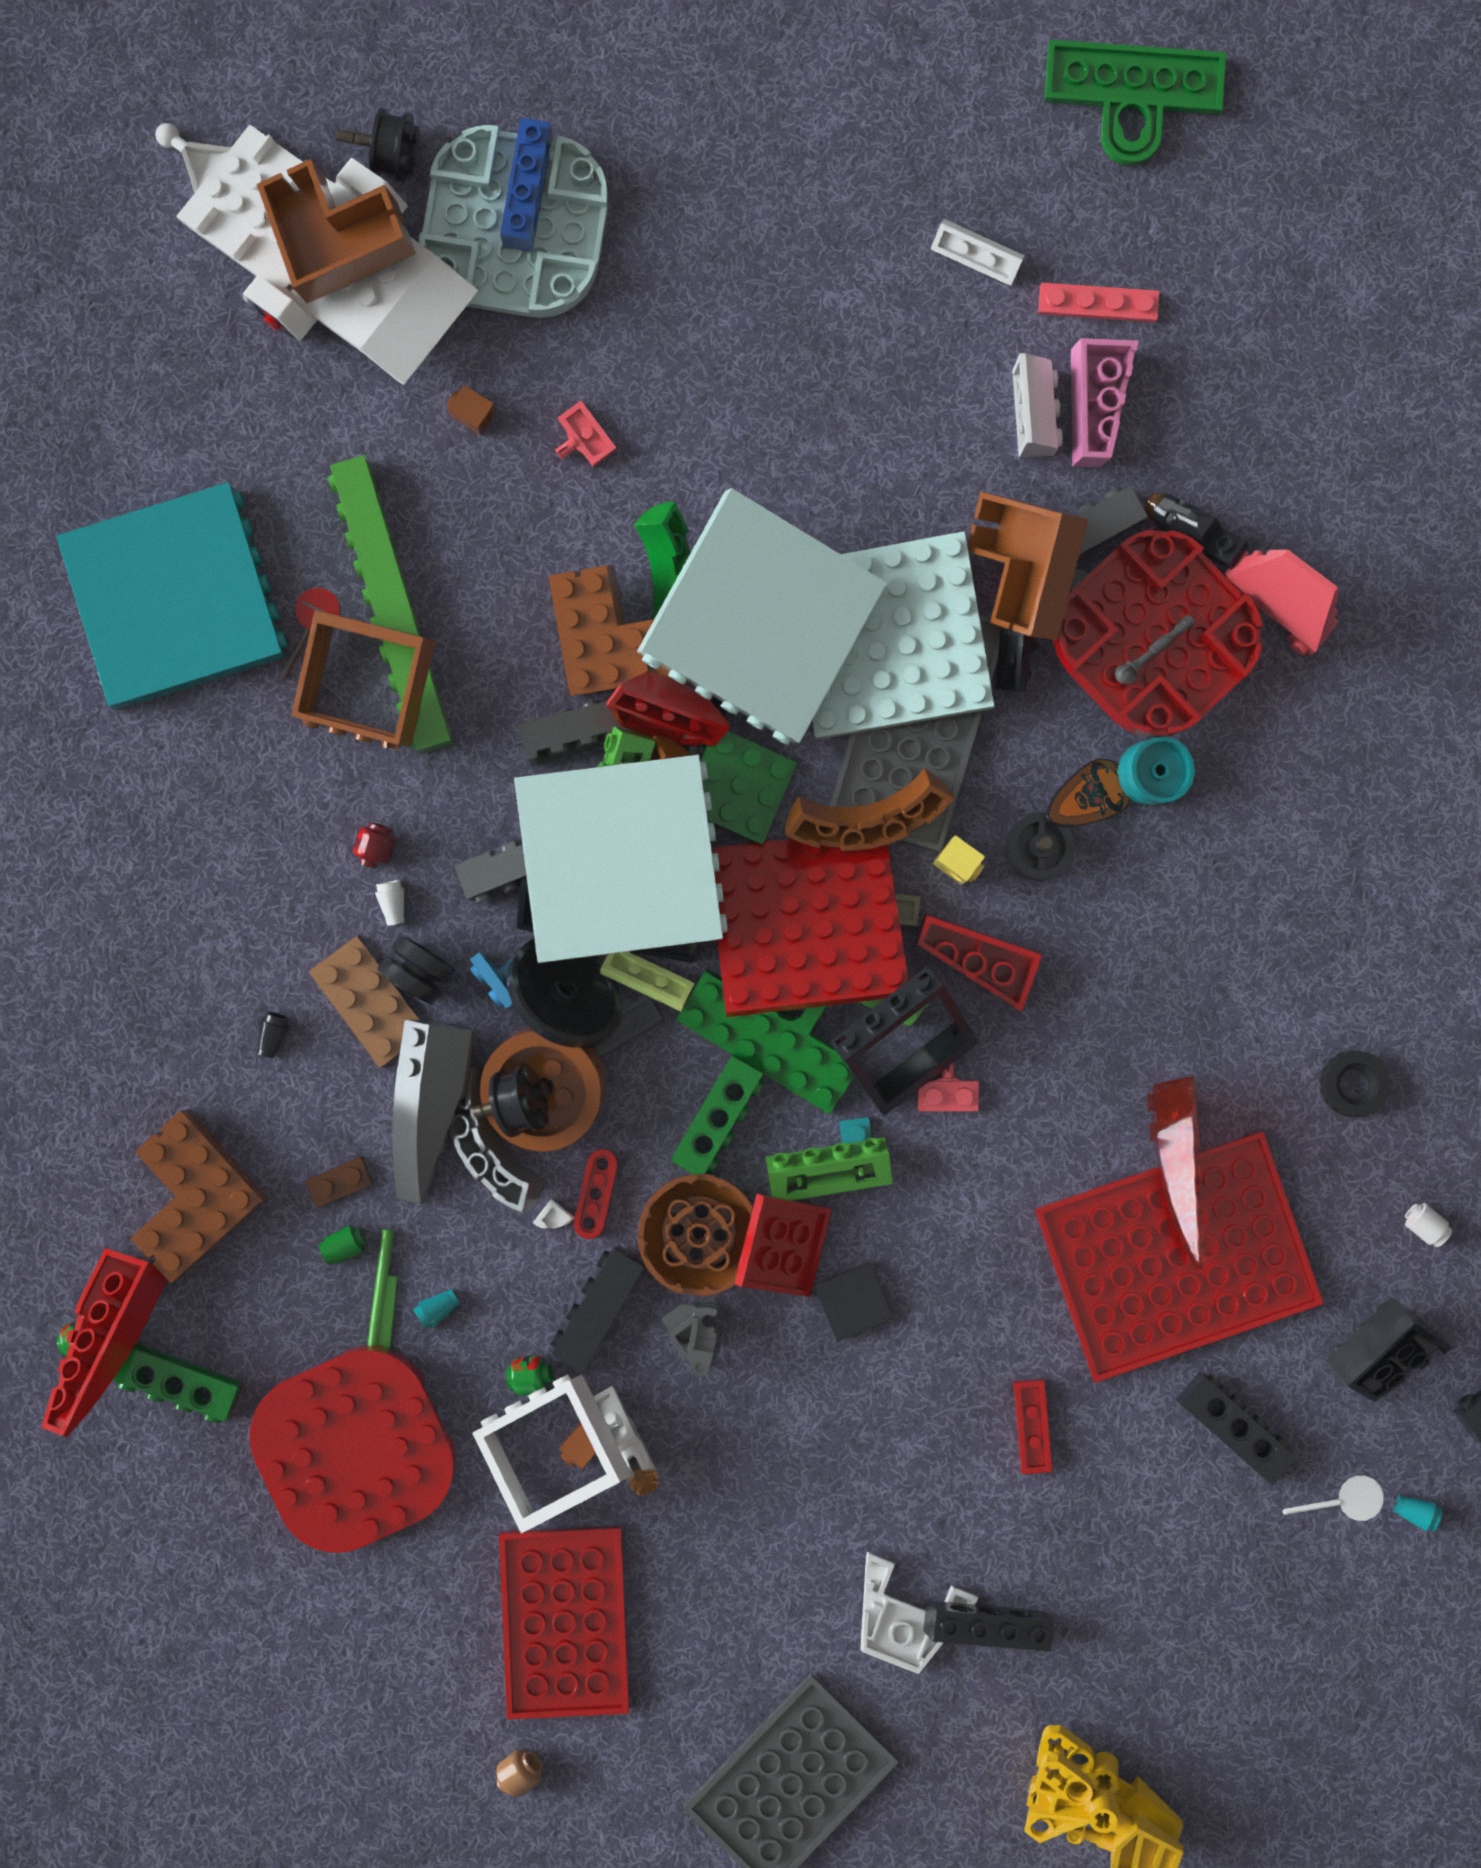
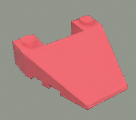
M1260 550L1254 551L1252 555L1245 551L1232 570L1227 568L1223 575L1242 595L1247 593L1257 608L1290 632L1286 639L1291 642L1289 646L1294 652L1302 656L1305 654L1311 656L1317 652L1338 624V620L1335 618L1338 614V609L1335 608L1338 603V587L1289 550H1269L1266 555H1262L1263 553Z

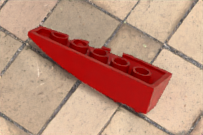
M104 1249L77 1303L74 1313L78 1315L74 1330H69L66 1342L70 1345L66 1359H61L57 1371L60 1373L59 1383L57 1387L52 1388L41 1428L67 1438L108 1388L140 1337L167 1282V1279L154 1265L110 1249Z

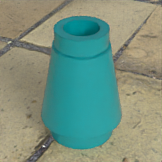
M449 1289L446 1292L444 1291L418 1302L419 1305L413 1311L426 1330L430 1326L434 1328L460 1303L453 1291Z
M1398 1495L1397 1504L1393 1508L1394 1513L1399 1514V1516L1425 1532L1427 1530L1436 1531L1441 1520L1442 1508L1437 1507L1435 1502Z

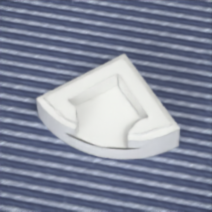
M551 1199L534 1220L533 1224L541 1228L556 1229L569 1224L575 1216Z

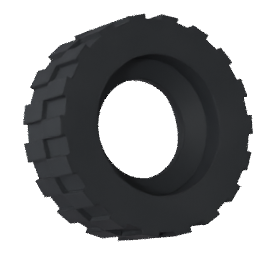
M1363 1051L1341 1052L1336 1054V1057L1330 1058L1327 1061L1328 1064L1321 1071V1077H1319L1321 1085L1319 1090L1320 1094L1324 1097V1102L1334 1112L1348 1117H1366L1370 1113L1374 1114L1377 1112L1378 1108L1383 1107L1386 1103L1385 1100L1390 1094L1389 1085H1391V1080L1388 1078V1070L1384 1068L1381 1060ZM1351 1069L1362 1071L1369 1081V1088L1366 1094L1358 1099L1346 1097L1340 1089L1342 1075Z

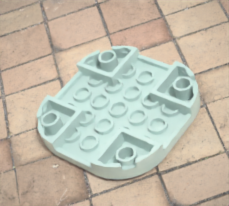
M494 125L476 126L462 131L461 136L454 139L451 143L447 142L440 149L432 164L430 171L431 184L422 233L420 232L419 243L437 255L478 290L467 307L536 318L559 315L575 307L590 291L597 276L608 212L607 185L601 166L599 167L591 153L584 146L572 139L557 135V139L552 140L533 252L505 248L500 237L517 133L500 131L499 127Z

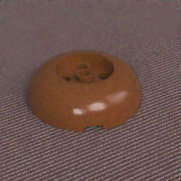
M689 1174L667 1182L648 1200L639 1220L638 1246L645 1266L657 1281L668 1289L680 1294L709 1296L731 1288L735 1285L734 1282L753 1206L744 1193L735 1185L714 1175ZM698 1205H704L707 1207L708 1213L704 1217H698L695 1214V1208ZM674 1224H681L684 1227V1233L680 1236H675L671 1232V1227ZM696 1227L699 1229L702 1227L705 1233L703 1236L697 1237L693 1234V1230ZM724 1229L727 1233L726 1238L722 1241L716 1240L713 1236L715 1230ZM692 1248H700L703 1251L700 1259L695 1260L691 1258L690 1250Z

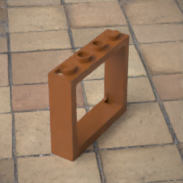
M315 610L291 716L303 719L302 724L308 727L319 729L320 724L329 726L327 732L343 736L346 735V731L355 733L354 739L372 743L373 738L381 740V746L385 748L399 750L400 745L411 746L436 640ZM334 627L415 648L396 733L315 711Z

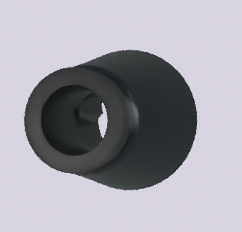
M267 1011L265 1016L261 1018L258 1055L274 1058L290 1028L287 1016Z

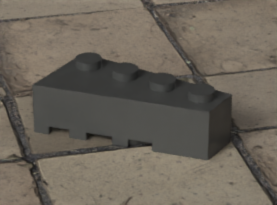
M599 700L582 705V708L559 711L552 716L533 719L517 725L527 760L532 767L604 745L607 735L612 733L614 726L633 731L620 726L611 710L608 709L607 701L600 703Z
M522 840L505 844L500 847L499 852L495 853L494 850L488 851L454 865L466 899L469 901L474 899L476 904L492 899V892L503 889L504 893L520 888L522 879H527Z

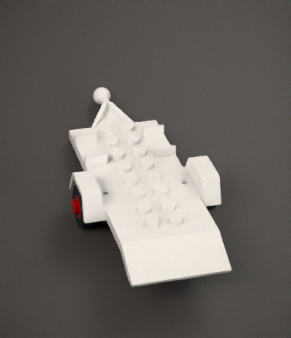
M170 123L161 124L157 128L156 139L158 143L165 148L174 147L182 153L195 193L176 217L195 233L256 276L244 291L243 299L247 303L251 300L255 308L265 317L263 320L275 331L278 332L280 330L289 337L297 338L301 341L318 320L364 353L398 382L405 385L477 294L478 290L437 255L411 238L416 254L307 304L292 287L257 187V183L282 173L295 191L300 190L288 176L286 170L303 161L278 145L270 135L265 136L251 125L247 127L232 147L186 142L180 137L179 130ZM350 158L338 173L335 183L326 178L336 207L383 185L387 187L398 202L401 213L408 207L385 180L353 158Z

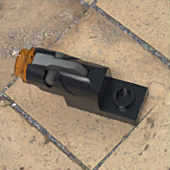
M1155 493L1146 504L1145 512L1151 521L1160 524L1163 529L1169 532L1173 530L1193 538L1204 547L1201 552L1207 558L1231 570L1249 547L1246 539L1223 529L1217 518L1171 494Z

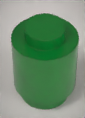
M350 1224L324 1237V1241L319 1243V1250L328 1265L333 1263L338 1265L364 1252L363 1245L367 1242L362 1230L359 1227L355 1229Z

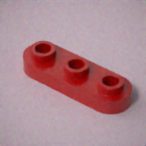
M607 1149L594 1151L589 1156L574 1218L576 1233L585 1239H593L599 1236L604 1229L618 1167L615 1154ZM601 1158L608 1161V1168L605 1170H601L597 1166V1161ZM599 1188L602 1192L601 1198H592L591 1190ZM588 1217L593 1218L595 1221V1226L591 1229L584 1226V1220Z

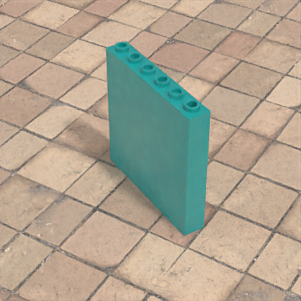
M229 482L56 535L108 707L119 710L286 657L284 649L289 648L284 631H278L276 620H280L276 604L269 602L267 592L271 591V586L266 574L261 575L258 564L263 563L258 547H252L249 536L254 535L249 518H243L241 508L245 507V502L239 489L235 490Z

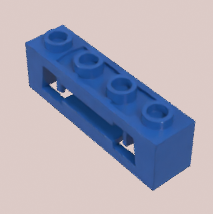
M520 118L500 237L505 248L533 252L553 140L550 122Z

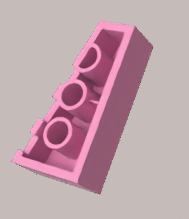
M1081 338L1071 349L1072 466L1102 467L1112 458L1120 424L1119 418L1125 403V392L1128 380L1131 377L1133 358L1139 341Z

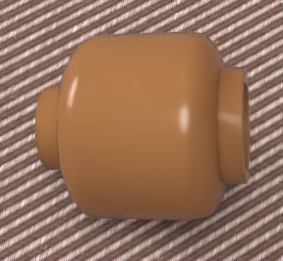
M517 1749L502 1760L496 1769V1781L499 1789L512 1797H521L540 1782L542 1764L537 1755L531 1751Z

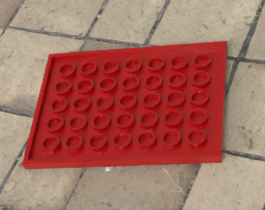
M1263 1131L1034 1208L1092 1380L1095 1383L1324 1304Z

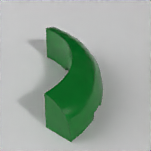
M674 501L661 503L650 508L634 524L645 546L651 566L654 592L652 619H655L692 552L689 549L685 535L689 532L688 527Z

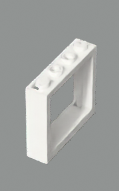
M566 1375L554 1381V1389L547 1392L544 1387L528 1396L530 1402L523 1405L520 1400L504 1409L506 1415L499 1418L496 1413L480 1422L482 1428L473 1432V1436L521 1533L632 1475L583 1375L573 1379ZM567 1393L606 1475L533 1512L495 1431Z

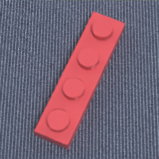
M1041 282L1038 314L1156 323L1158 320L1159 291Z

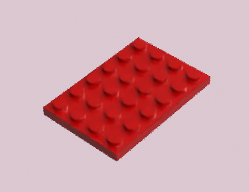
M621 1526L527 1530L523 1533L520 1531L500 1532L499 1548L507 1720L629 1714Z

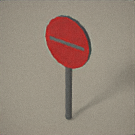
M312 588L302 593L297 599L295 606L296 617L305 629L285 665L280 679L284 680L287 677L310 633L315 610L339 615V602L330 591L322 588Z

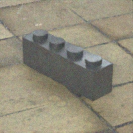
M1120 486L1106 493L1104 495L1106 499L1100 503L1095 504L1094 501H1091L1078 509L1080 514L1076 516L1088 519L1078 559L1144 523L1148 518L1131 486L1123 490Z

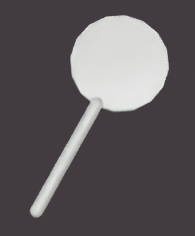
M1355 1476L1348 1479L1342 1485L1339 1499L1286 1508L1283 1510V1514L1288 1515L1340 1505L1342 1511L1348 1517L1357 1521H1366L1380 1512L1383 1505V1492L1380 1485L1374 1479L1367 1476Z

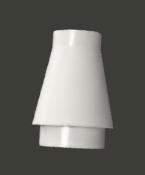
M400 880L376 884L377 892H375V895L386 918L387 925L404 923V887H401Z

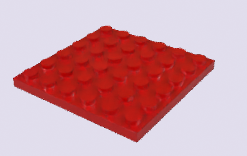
M791 838L766 841L763 845L748 843L711 848L712 853L718 854L720 871L714 872L715 883L722 884L724 902H718L719 913L726 915L728 932L722 933L723 939L717 940L726 1017L881 1000L887 998L909 981L888 844L864 850L842 851L838 847L822 845L820 848L813 847Z

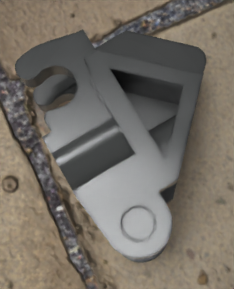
M711 1302L696 1303L695 1305L682 1303L662 1318L663 1324L669 1331L668 1335L686 1361H692L691 1371L697 1377H703L708 1373L714 1354L717 1328H715V1322H707L703 1319L706 1315L716 1316L718 1313L717 1304Z

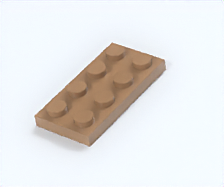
M356 936L311 969L309 973L379 1068H382L400 1054L404 1021L420 1020V1018L392 981L377 970L379 963L359 936Z

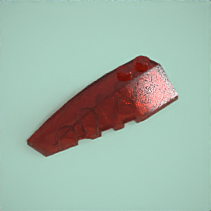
M1185 1077L1154 1084L1151 1093L1146 1095L1147 1111H1153V1123H1149V1140L1155 1141L1159 1174L1168 1208L1180 1240L1195 1270H1199L1205 1266L1203 1223L1198 1222V1216L1202 1215V1195L1200 1191H1196V1186L1199 1185L1201 1177V1165L1198 1164V1161H1194V1155H1197V1147H1200L1195 1077Z

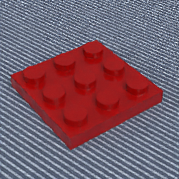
M756 1194L734 1284L746 1288L810 1297L832 1209L820 1205Z

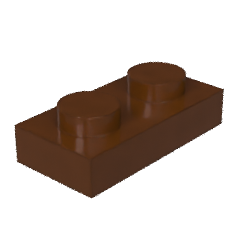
M362 1156L309 1178L305 1180V1183L316 1208L367 1187L373 1184V1181Z

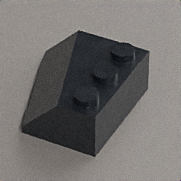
M1391 1298L1388 1302L1382 1303L1367 1322L1360 1324L1345 1343L1338 1345L1326 1361L1348 1387L1375 1402L1405 1381V1371L1418 1367L1422 1370L1430 1364L1427 1359L1430 1354L1439 1348L1445 1354L1452 1347L1417 1314Z

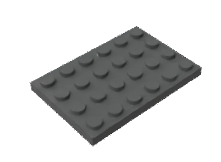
M810 1673L683 1804V1810L742 1868H798L899 1761L848 1708Z

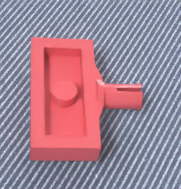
M579 401L557 417L558 422L567 432L569 439L555 449L561 460L574 450H577L585 456L594 468L617 451L616 446L582 401Z
M954 1062L948 1066V1071L947 1068L942 1071V1077L930 1080L917 1090L918 1111H978L979 1081L961 1080L954 1077Z

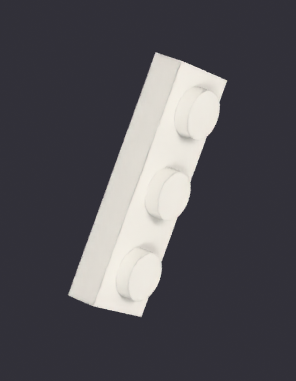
M943 219L931 246V250L1010 286L1025 256L946 219Z

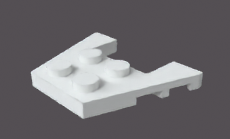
M867 1552L861 1651L919 1674L943 1643L933 1642L923 1632L925 1609L884 1593L895 1564L890 1560ZM951 1585L944 1602L975 1604L978 1596Z

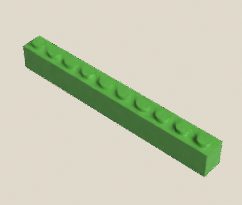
M365 455L330 465L332 475L328 476L329 484L333 493L338 492L341 503L336 504L341 521H347L349 532L345 533L350 550L355 549L358 560L353 561L355 570L359 578H364L366 588L362 589L366 605L372 606L375 617H371V623L421 636L368 460ZM382 640L384 645L379 646L384 663L389 662L392 673L388 674V679L392 691H398L401 702L396 703L400 715L415 648ZM429 667L412 745L409 746L410 749L415 748L419 754L454 744L431 667Z

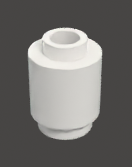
M1426 1203L1421 1205L1414 1204L1405 1214L1407 1219L1405 1226L1428 1245L1433 1244L1435 1247H1439L1448 1240L1452 1233V1228L1448 1226L1449 1222Z

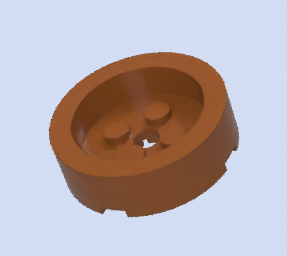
M530 1027L525 1028L505 1040L488 1059L480 1083L481 1103L484 1105L490 1102L489 1082L495 1072L505 1071L512 1073L520 1065H529L540 1079L548 1078L553 1083V1091L549 1093L547 1098L549 1124L539 1131L525 1129L519 1136L511 1138L501 1131L493 1114L486 1115L493 1128L510 1143L532 1151H554L577 1141L596 1120L606 1097L605 1071L599 1056L591 1045L581 1048L561 1046L544 1039Z

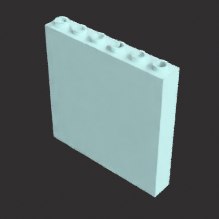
M731 488L722 495L637 652L643 655L642 661L655 669L662 666L669 670L668 676L683 685L687 681L696 686L694 691L702 697L710 700L713 696L722 701L721 707L728 712L737 715L739 711L748 716L747 722L760 730H763L765 726L774 732L772 737L786 745L789 742L800 743L887 582Z
M699 755L514 778L538 963L723 939L722 933L728 932L726 915L719 913L718 902H724L722 884L715 883L714 872L720 871L718 854L711 852L710 841H716L713 822L708 823L706 811L712 810L710 792L704 793L702 780H708L706 762H700Z

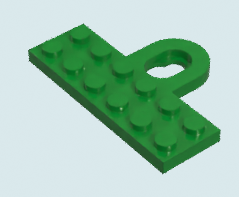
M1049 39L1044 102L1103 106L1101 144L1106 155L1114 162L1123 166L1141 165L1155 154L1160 144L1163 111L1221 114L1223 110L1226 52ZM1126 109L1138 110L1145 118L1146 126L1141 130L1140 138L1136 141L1125 139L1123 128L1119 123L1118 116Z
M707 968L676 1021L829 1115L854 1077L832 1045L810 1032L826 1006L806 1008L805 1012L796 1018L784 1016L780 1011L726 1017L722 977ZM856 1060V1062L858 1063V1065L861 1066V1062H859L858 1060Z

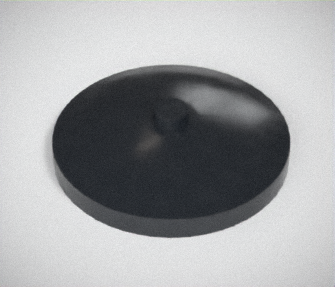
M534 938L517 951L509 964L507 988L515 1010L534 1032L552 1043L572 1048L593 1045L602 1040L613 1029L621 1009L618 985L615 980L600 974L604 962L598 955L538 963Z

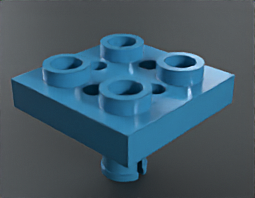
M479 952L470 959L474 965L470 970L480 983L483 982L485 984L487 982L492 989L488 994L498 1007L513 1009L514 1006L507 988V971L512 959L498 968L497 966L495 967L487 954Z

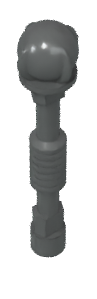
M1186 615L1174 626L1170 633L1162 635L1149 646V650L1139 659H1135L1133 662L1127 661L1125 665L1118 666L1115 670L1117 681L1121 684L1134 682L1139 675L1138 670L1143 667L1142 665L1153 656H1158V654L1172 644L1171 641L1175 637L1183 634L1195 625L1194 619L1190 615Z

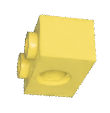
M955 835L948 841L942 852L933 862V865L962 885L967 881L970 883L975 881L985 867L981 864L985 856Z

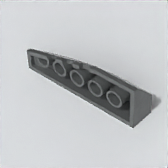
M429 1020L404 1021L395 1082L392 1134L393 1169L396 1198L418 1204L425 1203L437 1171L436 1161L439 1154L444 1152L447 1144L444 1141L449 1126L454 1125L457 1117L455 1110L459 1100L464 1098L467 1090L475 1030Z

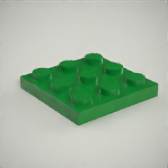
M727 731L715 746L705 747L700 762H706L708 780H702L704 793L710 792L712 810L706 811L707 821L709 823L713 822L714 825L754 843L763 845L797 762Z

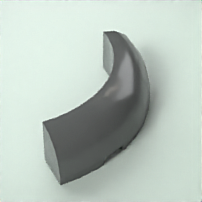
M471 1061L464 1098L458 1102L455 1110L457 1117L454 1125L449 1126L452 1140L464 1165L474 1179L481 1181L493 1193L492 1196L506 1206L524 1213L531 1209L538 1201L543 1192L546 1179L526 1169L512 1156L486 1116L477 1119L473 1116L472 1108L482 1105L480 1083L486 1064Z

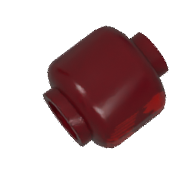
M369 822L368 826L359 828L353 846V853L361 858L360 864L377 868L378 864L390 862L397 839L392 834L391 828Z

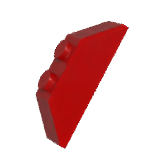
M650 671L620 683L607 701L608 709L611 710L620 726L652 738L654 735H660L675 741L681 746L701 744L715 746L730 728L729 722L709 699L697 694L694 691L695 688Z

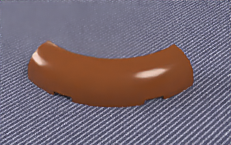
M924 768L912 782L897 793L867 805L855 807L827 806L798 796L787 817L785 835L798 842L818 848L821 845L838 847L842 851L876 848L908 837L910 835L909 832L920 827L925 822L929 824L955 798L942 780Z

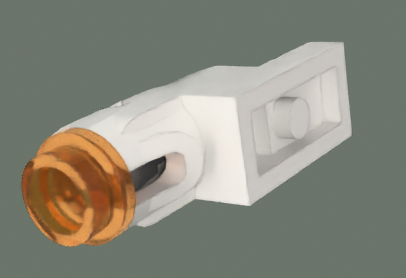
M611 1386L595 1395L594 1399L632 1474L626 1478L630 1489L635 1491L638 1496H644L657 1489L659 1486V1475L633 1420L627 1415L617 1391Z

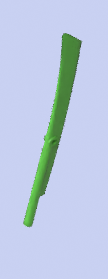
M384 1228L382 1229L367 1345L381 1346L382 1349L390 1351L397 1276L389 1275L394 1230Z

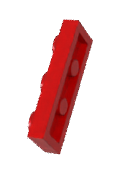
M1045 1380L1013 1381L1020 1472L1022 1475L1052 1472Z

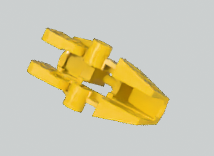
M1047 1726L1042 1733L1037 1754L1036 1766H1039L1038 1773L1033 1775L1027 1799V1806L1030 1808L1024 1832L1039 1843L1067 1832L1066 1838L1071 1844H1080L1083 1840L1095 1843L1097 1847L1111 1852V1868H1178L1184 1852L1183 1845L1178 1842L1183 1828V1820L1138 1776L1131 1784L1120 1779L1119 1762L1113 1754L1099 1752L1094 1755L1093 1749L1064 1726ZM1058 1738L1061 1739V1743H1060L1059 1741H1056V1742H1054V1743H1051V1742H1050L1051 1739H1053V1740H1057ZM1075 1754H1083L1089 1761L1085 1764H1077L1072 1760V1757ZM1037 1820H1043L1048 1824L1049 1828L1046 1831L1040 1832L1035 1830L1032 1824ZM1090 1824L1093 1829L1086 1827V1825Z

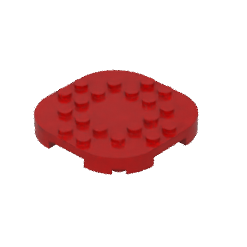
M1154 529L1146 530L1131 536L1121 543L1069 593L1058 638L1054 640L1057 655L1066 671L1109 717L1123 729L1148 738L1173 736L1200 721L1213 706L1251 672L1262 649L1260 629L1263 627L1262 620L1251 597L1247 593L1242 595L1201 552L1204 549L1203 546L1193 538L1173 530L1170 532L1154 531ZM1186 615H1190L1194 619L1195 625L1183 634L1175 637L1171 641L1172 644L1158 654V656H1153L1142 665L1143 667L1138 670L1139 675L1134 682L1121 684L1117 681L1115 670L1118 666L1125 665L1127 661L1133 662L1135 659H1139L1149 650V646L1162 635L1170 633L1174 626Z
M367 1345L348 1349L343 1354L297 1375L283 1379L266 1394L255 1410L251 1421L249 1438L254 1461L286 1527L297 1539L314 1549L331 1553L353 1551L417 1523L437 1509L451 1486L456 1469V1451L451 1435L448 1436L425 1388V1379L421 1372L402 1354L382 1349L381 1346Z

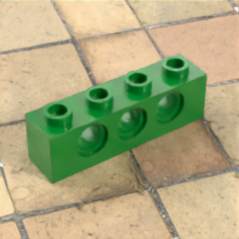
M732 1055L670 1161L692 1174L706 1173L711 1175L719 1161L715 1158L716 1153L720 1147L726 1149L734 1136V1133L730 1132L735 1121L741 1123L750 1109L745 1105L751 1095L757 1097L765 1083L761 1080L763 1073ZM732 1083L741 1085L744 1090L742 1098L736 1101L730 1100L726 1095V1089ZM718 1109L724 1110L728 1114V1122L721 1127L715 1126L711 1122V1114ZM700 1136L710 1137L713 1142L712 1149L705 1153L700 1152L695 1146L696 1139Z
M137 1343L112 1380L118 1382V1387L130 1392H135L136 1389L147 1393L146 1397L153 1401L164 1402V1400L175 1403L176 1409L187 1413H192L193 1410L204 1414V1419L213 1423L225 1422L231 1418L244 1384L238 1380ZM144 1366H148L154 1371L153 1381H149L143 1376ZM172 1377H178L182 1381V1391L173 1389L171 1386ZM201 1387L209 1389L212 1396L211 1401L207 1402L201 1399L199 1395Z

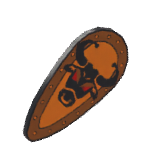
M1100 758L1090 761L1077 770L1052 797L1046 811L1047 821L1052 825L1061 827H1079L1107 820L1123 812L1128 807L1131 799L1125 795L1119 785L1117 773L1119 764L1109 759Z

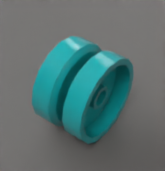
M1163 736L1140 741L1127 748L1120 758L1117 773L1119 785L1125 795L1135 803L1150 806L1172 802L1185 795L1193 783L1195 768L1194 760L1187 747L1176 739Z

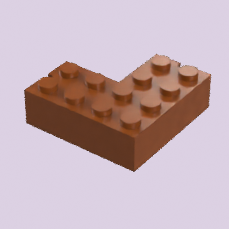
M312 159L286 170L288 176L300 189L298 191H295L282 173L257 183L292 287L307 304L416 254L409 232L405 227L406 224L398 202L385 185L336 207L326 178Z
M980 492L974 519L999 523V527L995 529L972 524L967 544L968 552L1005 563L990 623L1031 637L1057 640L1088 519L1017 499Z
M604 565L548 576L570 696L618 688L620 683L647 671L672 679L668 676L669 670L662 666L655 669L642 661L643 655L637 652L654 619L625 624L615 565Z
M189 1109L180 1110L160 1128L162 1132L155 1133L135 1151L172 1192L175 1198L130 1239L148 1259L155 1256L157 1260L153 1262V1265L170 1283L180 1280L268 1199L265 1193Z

